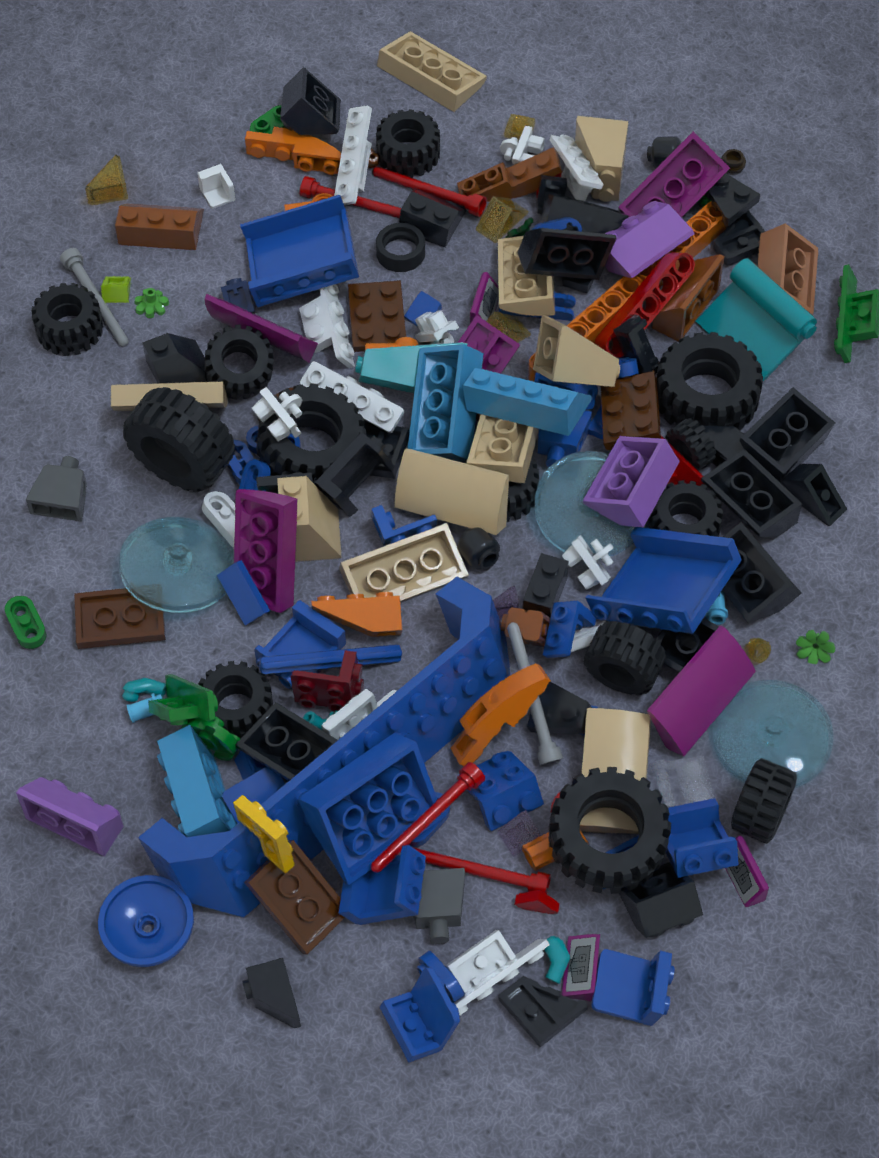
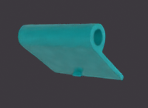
M746 258L733 268L730 274V279L733 282L697 318L696 322L709 334L710 332H716L718 336L722 337L729 335L734 338L735 342L741 341L747 346V351H753L757 361L761 364L764 381L804 339L810 338L815 333L817 319L757 265Z

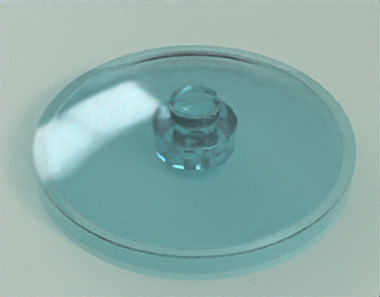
M584 451L567 455L553 463L539 481L534 502L537 523L544 536L563 552L580 535L594 554L596 551L590 543L595 539H598L603 547L611 543L614 548L608 552L610 557L626 550L634 543L630 534L635 527L619 525L583 503L584 497L609 455L607 453Z
M166 517L141 525L127 537L120 551L119 571L126 589L143 604L165 612H193L211 606L226 594L217 575L234 564V552L222 534L210 525L190 518Z
M760 680L745 684L715 719L712 726V743L722 765L741 782H746L755 762L763 758L795 771L797 774L795 788H798L813 780L826 766L833 747V727L824 707L804 689L783 681Z

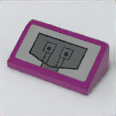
M483 272L470 311V324L476 315L490 325L492 324L499 300V287L488 272Z
M738 836L736 840L739 865L725 869L744 906L750 907L766 900L769 886L744 838Z
M600 934L568 936L567 950L570 954V961L564 972L563 996L570 999L592 1001L595 992Z

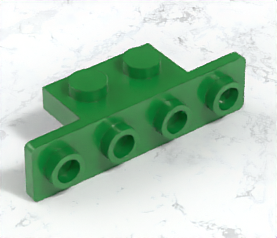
M848 264L843 266V276L839 278L841 296L838 297V307L840 314L836 318L838 338L834 340L835 351L841 355L844 363L851 362L852 342L878 338L879 290L875 289L856 293L857 278Z
M173 674L165 675L167 698L148 701L149 713L160 717V720L169 721L170 725L188 724V719L198 717L208 722L215 721V712L218 710V701L212 690Z

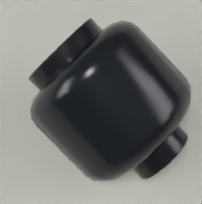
M676 136L657 137L654 139L652 146H648L647 159L649 162H652L655 169L681 144L680 139Z
M479 527L464 531L457 546L461 557L473 569H488L499 558V543L490 533Z

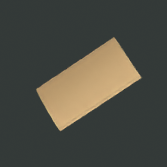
M411 31L379 50L377 67L453 112L477 92L487 79V76Z
M524 236L498 239L499 308L522 315H555L554 276L525 274L517 253Z
M223 381L111 385V407L114 411H133L147 392L163 387H169L171 390H180L185 395L189 394L209 408H226L228 405V397Z
M481 414L467 464L508 474L510 482L525 483L539 429Z
M406 448L399 468L394 508L427 517L435 515L438 520L471 529L479 527L487 533L497 535L506 527L509 475Z
M447 523L343 561L339 566L351 594H364V598L376 597V593L393 592V596H400V602L447 585L456 576L461 579L469 576Z
M587 708L582 774L584 777L588 776L590 769L599 768L600 773L607 772V767H617V773L625 774L627 769L635 772V779L639 781L642 777L647 779L651 725L649 714L616 709ZM608 807L598 808L587 813L582 818L579 827L583 832L639 834L638 827L630 816L618 809Z

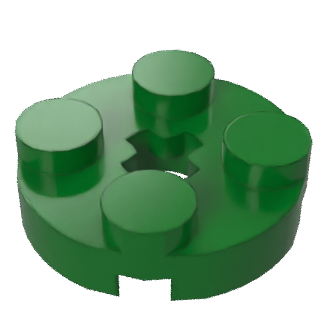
M199 717L188 719V724L182 725L181 728L191 725L208 749L215 751L214 757L220 760H231L238 750L235 744L240 738L224 729L225 724L218 717H215V721L211 722Z

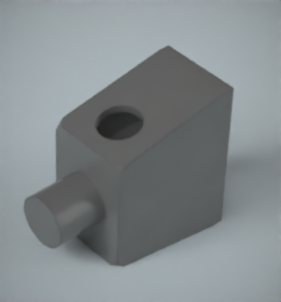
M65 456L60 466L47 464L42 468L26 498L30 514L82 522L87 482L84 471L77 469L79 461L76 458Z
M465 868L424 870L418 915L413 916L416 929L429 928L430 942L433 944L447 943L449 941L448 927L461 926Z

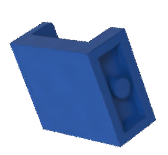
M299 600L292 607L293 617L264 648L258 645L254 649L256 664L259 667L260 658L266 656L341 650L346 645L345 630ZM323 669L308 670L306 672L320 673ZM292 672L275 674L279 677L282 685L292 689Z
M715 798L668 808L670 813L668 821L671 822V833L666 854L678 878L739 865L737 840L735 837H728L721 824L719 805Z
M410 845L402 846L401 855L396 856L382 871L374 872L371 869L350 885L345 884L343 881L339 914L354 924L359 925L418 915L426 856Z

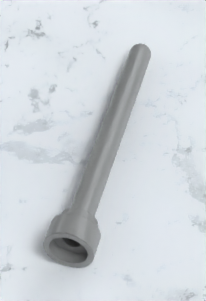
M77 248L65 250L60 256L61 263L66 270L74 272L81 285L88 288V292L92 291L95 294L104 322L118 344L122 347L127 346L129 342L127 336L83 268L84 259Z
M512 622L508 625L507 630L518 669L521 670L530 666L520 628L517 623ZM538 696L530 706V710L541 745L538 746L539 752L537 757L539 764L543 765L561 760L563 756L560 747H557L556 743L551 740Z

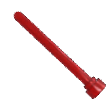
M381 167L373 169L375 177L414 190L420 189L441 199L465 206L469 214L480 217L485 211L487 204L485 196L479 194L465 196Z
M308 176L303 178L300 186V196L309 199L311 196L315 197L322 193L334 196L335 189L321 186L320 182H316L315 178ZM357 196L355 204H350L400 218L401 208L360 196Z
M468 762L460 769V775L457 777L458 781L371 863L372 871H382L401 853L402 846L409 845L465 790L479 787L485 781L483 772L472 762Z
M414 848L426 856L425 863L447 869L465 868V873L526 887L529 892L541 890L546 894L548 893L546 889H549L551 874L538 871L537 874L531 873L530 876Z

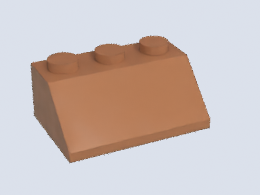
M786 223L761 233L758 267L813 315L818 247Z

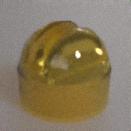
M752 638L745 645V653L751 660L757 663L764 662L770 655L771 645L762 638Z

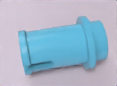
M723 591L720 592L705 615L708 621L716 625L723 624L728 617V610L725 608V593Z
M153 693L150 698L126 705L132 723L153 716L154 714L149 713L148 701L162 699L161 694L155 696Z

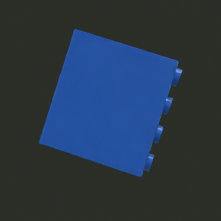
M341 195L240 224L246 239L251 274V281L248 282L249 290L257 307L359 277L348 213Z
M635 527L630 535L636 548L602 597L586 596V601L592 614L596 619L602 621H618L620 623L624 622L649 628L693 634L742 561L734 539Z

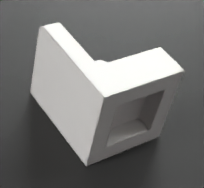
M221 164L197 172L199 188L212 209L235 201L233 183Z

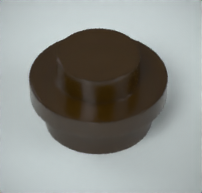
M737 149L727 150L721 157L730 167L727 171L728 173H739L745 168L746 159L743 153Z

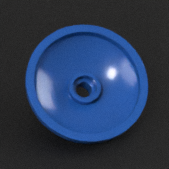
M156 875L137 876L119 884L104 900L98 916L99 935L107 951L117 960L136 967L155 966L173 958L187 944L194 925V913L189 897L173 881ZM151 924L154 926L151 932L143 931L146 925Z

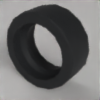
M408 223L387 225L376 237V257L379 263L387 270L394 272L414 270L422 264L425 258V237L420 229ZM405 239L413 242L416 245V249L406 255H395L389 253L385 246L391 241Z

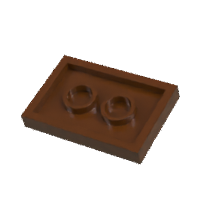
M401 280L348 284L354 352H365L366 343H395L397 339L406 337Z
M654 371L616 379L615 387L601 386L603 444L606 451L612 450L619 436L661 439L657 378Z
M162 585L74 593L76 645L78 649L166 640Z
M288 840L293 848L291 852L295 865L285 874L268 859L244 883L300 952L308 954L345 917L339 914L341 898L295 841Z

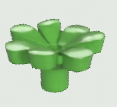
M153 288L144 289L143 296L135 298L134 304L137 305L136 313L139 315L145 313L147 318H153L154 312L158 315H163L166 312L163 306L169 305L168 298L163 296L161 291H155Z
M809 630L806 633V637L800 636L796 641V645L802 647L798 650L797 656L800 659L809 657L808 663L817 664L818 659L827 663L831 659L829 653L835 652V645L828 641L829 634L826 631H822L819 634L814 630Z

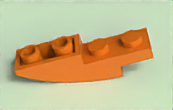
M274 127L272 134L246 132L245 144L248 155L256 158L263 156L272 157L281 161L293 160L294 168L304 172L312 170L325 172L329 175L338 174L341 152L316 137L299 135L294 130L290 131L280 127Z
M535 663L523 668L496 684L479 698L459 720L465 730L450 749L460 765L465 766L468 762L473 763L477 760L492 738L500 732L504 723L515 727L518 721L527 714L528 709L537 697L545 691L551 680L539 664Z

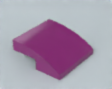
M477 315L458 341V343H468L467 346L484 353L482 369L500 374L520 347L519 343Z

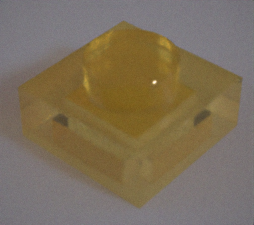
M511 114L504 137H515L519 140L525 126L533 127V132L535 118Z

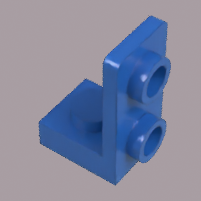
M382 505L371 509V518L383 546L427 531L437 525V518L435 515L392 530V528H395V522L390 511L385 513Z
M578 600L554 603L543 655L546 658L570 656L575 630H581L582 627L595 626L596 617L592 614V611Z

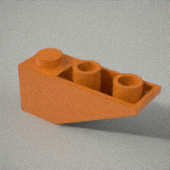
M393 592L376 593V597L364 598V594H350L346 596V599L335 600L334 596L317 597V601H311L312 608L324 617L368 636L402 635L400 596H393Z

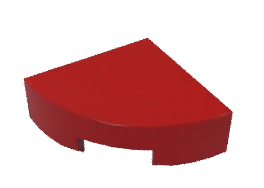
M536 890L517 894L514 905L524 910L558 914L560 903L543 891Z

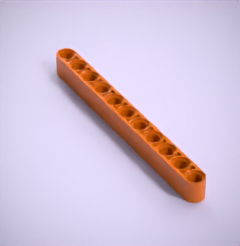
M712 202L706 204L686 222L695 234L669 253H688L694 258L724 232L726 226L722 222L723 216L720 211H715L711 205ZM663 257L633 278L623 276L567 326L594 343L598 334ZM679 260L676 262V269L678 270L680 266ZM662 279L659 282V288L663 285ZM536 352L529 359L528 378L529 381L533 382L535 381L536 371L533 370Z

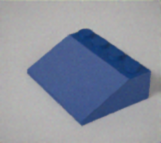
M393 733L298 798L308 825L347 885L352 884L370 871L371 863L438 800L417 742L398 733ZM441 813V814H440L423 832H421L419 835H421V834L424 833L426 830H428L429 828H431L433 825H435L436 823H438L439 821H441V820L444 818L443 813Z

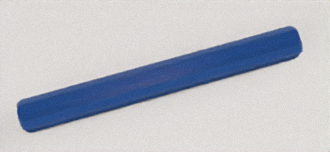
M394 644L266 656L260 658L259 668L264 675L288 673L294 670L308 671L340 668L345 650L357 652L358 664L392 663L401 660L402 650L400 645Z

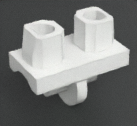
M525 126L519 142L515 137L503 140L500 145V152L504 155L505 160L510 161L512 158V163L515 165L535 156L528 154V152L534 154L543 152L544 138L532 135L533 127Z
M442 310L434 313L426 312L415 319L421 331L415 335L419 343H454L453 336L447 331L456 330L459 327L456 321H447Z
M267 387L262 389L260 394L263 398L252 409L262 422L274 413L276 414L278 419L267 427L275 439L279 442L290 434L294 438L302 434L295 421L289 415L293 414L296 418L302 415V411L299 409L302 404V398L298 394L289 396L286 392H283L279 396L283 401L280 404Z
M580 535L572 541V545L563 553L562 557L569 561L568 565L570 567L582 559L584 560L589 569L580 574L578 578L585 589L599 583L602 586L609 581L611 576L599 559L601 558L606 567L612 564L613 560L608 555V552L614 547L611 543L603 547L598 539H595L590 543L596 551L594 554Z

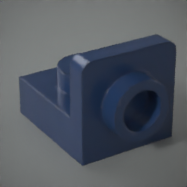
M235 278L226 281V286L221 287L224 300L251 313H255L247 280L242 281L241 278Z

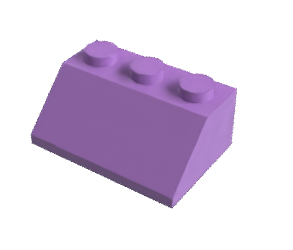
M657 201L650 202L643 207L641 213L625 219L621 227L605 233L616 235L617 238L605 266L608 272L633 278L695 233L669 204Z
M619 436L584 497L583 503L619 525L644 527L680 461L666 439Z
M40 777L20 787L16 792L27 820L104 857L124 827L120 813L114 807L107 804L101 806L83 792L76 794L68 790L58 780L53 779L49 781Z

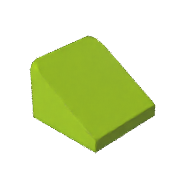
M106 276L101 285L102 298L105 303H129L131 277Z

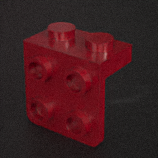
M345 650L339 676L299 670L292 671L291 682L295 702H298L305 708H315L316 705L328 707L334 712L339 711L348 704L353 697L363 691L364 679H361L362 664H358L357 652Z

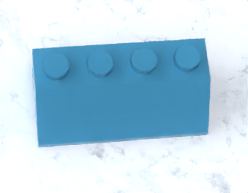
M465 344L419 349L408 449L458 462H467L474 439L477 413L466 411L463 384L474 368L482 369L484 353Z
M474 368L463 384L466 411L566 436L571 434L592 400L591 395L479 368Z
M191 725L158 740L161 753L157 755V758L163 770L167 772L164 781L168 790L174 796V800L171 801L172 808L181 819V823L178 824L179 831L186 837L226 832L237 825L236 821L222 799L225 786L217 761Z

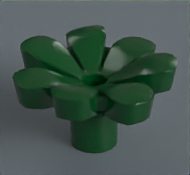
M533 218L526 219L524 224L518 227V229L509 231L505 238L524 236L525 232L529 231L532 223H534Z

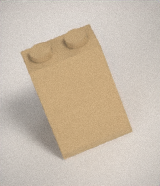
M577 116L575 143L582 150L583 155L590 162L594 171L598 173V177L604 184L602 189H592L591 195L594 199H600L604 202L611 200L619 201L629 121Z
M542 315L533 370L555 382L615 387V381L620 374L618 358L568 326Z
M307 476L277 478L278 494L298 499L295 562L342 558L338 508Z

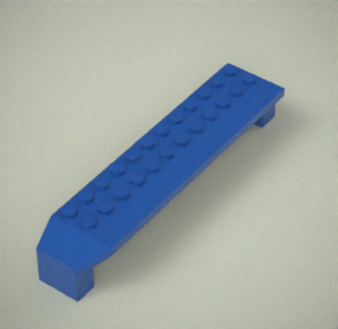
M457 576L436 593V597L449 631L458 641L261 804L271 820L277 819L288 830L287 839L294 840L310 861L323 850V847L307 823L298 800L300 796L393 733H398L416 741L425 763L464 730L459 720L469 708L492 687L511 675L507 639L505 633L501 631V622L491 595ZM161 818L138 837L159 876L173 881L189 897L192 904L240 917H245L260 904L259 900L244 882L268 858L263 853L260 839L241 822L230 831L186 837L165 819Z

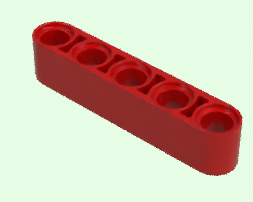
M667 253L598 334L594 344L616 358L622 357L623 352L613 330L635 314L640 315L641 319H646L647 325L644 327L645 330L692 274L695 267L693 257L688 253ZM677 260H679L680 263L678 270L676 269ZM661 279L663 281L662 290H660L659 288V282ZM644 299L646 300L647 304L645 310H643L642 307ZM612 339V341H613V348H612V350L610 351V350H609V342H610V340Z

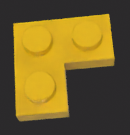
M244 795L240 796L233 802L238 820L260 839L264 855L286 874L295 866L291 854L293 848L287 839L288 830L279 820H271L267 816L265 809L257 801L252 803Z

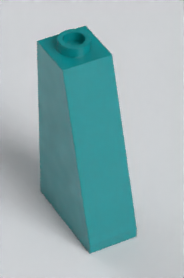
M468 343L366 349L363 357H357L355 372L359 373V382L414 393L420 348L459 344L468 345Z

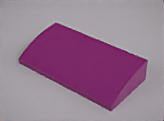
M693 131L625 199L618 209L629 217L636 216L643 211L645 205L657 201L669 204L682 218L720 180L730 167Z
M206 294L204 300L207 311L215 320L232 328H235V325H241V329L245 330L247 326L253 327L252 332L256 333L259 330L263 333L262 339L267 338L270 345L310 363L318 345L317 342L225 300Z
M238 489L235 496L234 563L242 560L269 610L281 613L294 605L298 499L272 492Z
M723 626L717 628L647 710L665 747L681 756L687 754L756 672L745 651Z

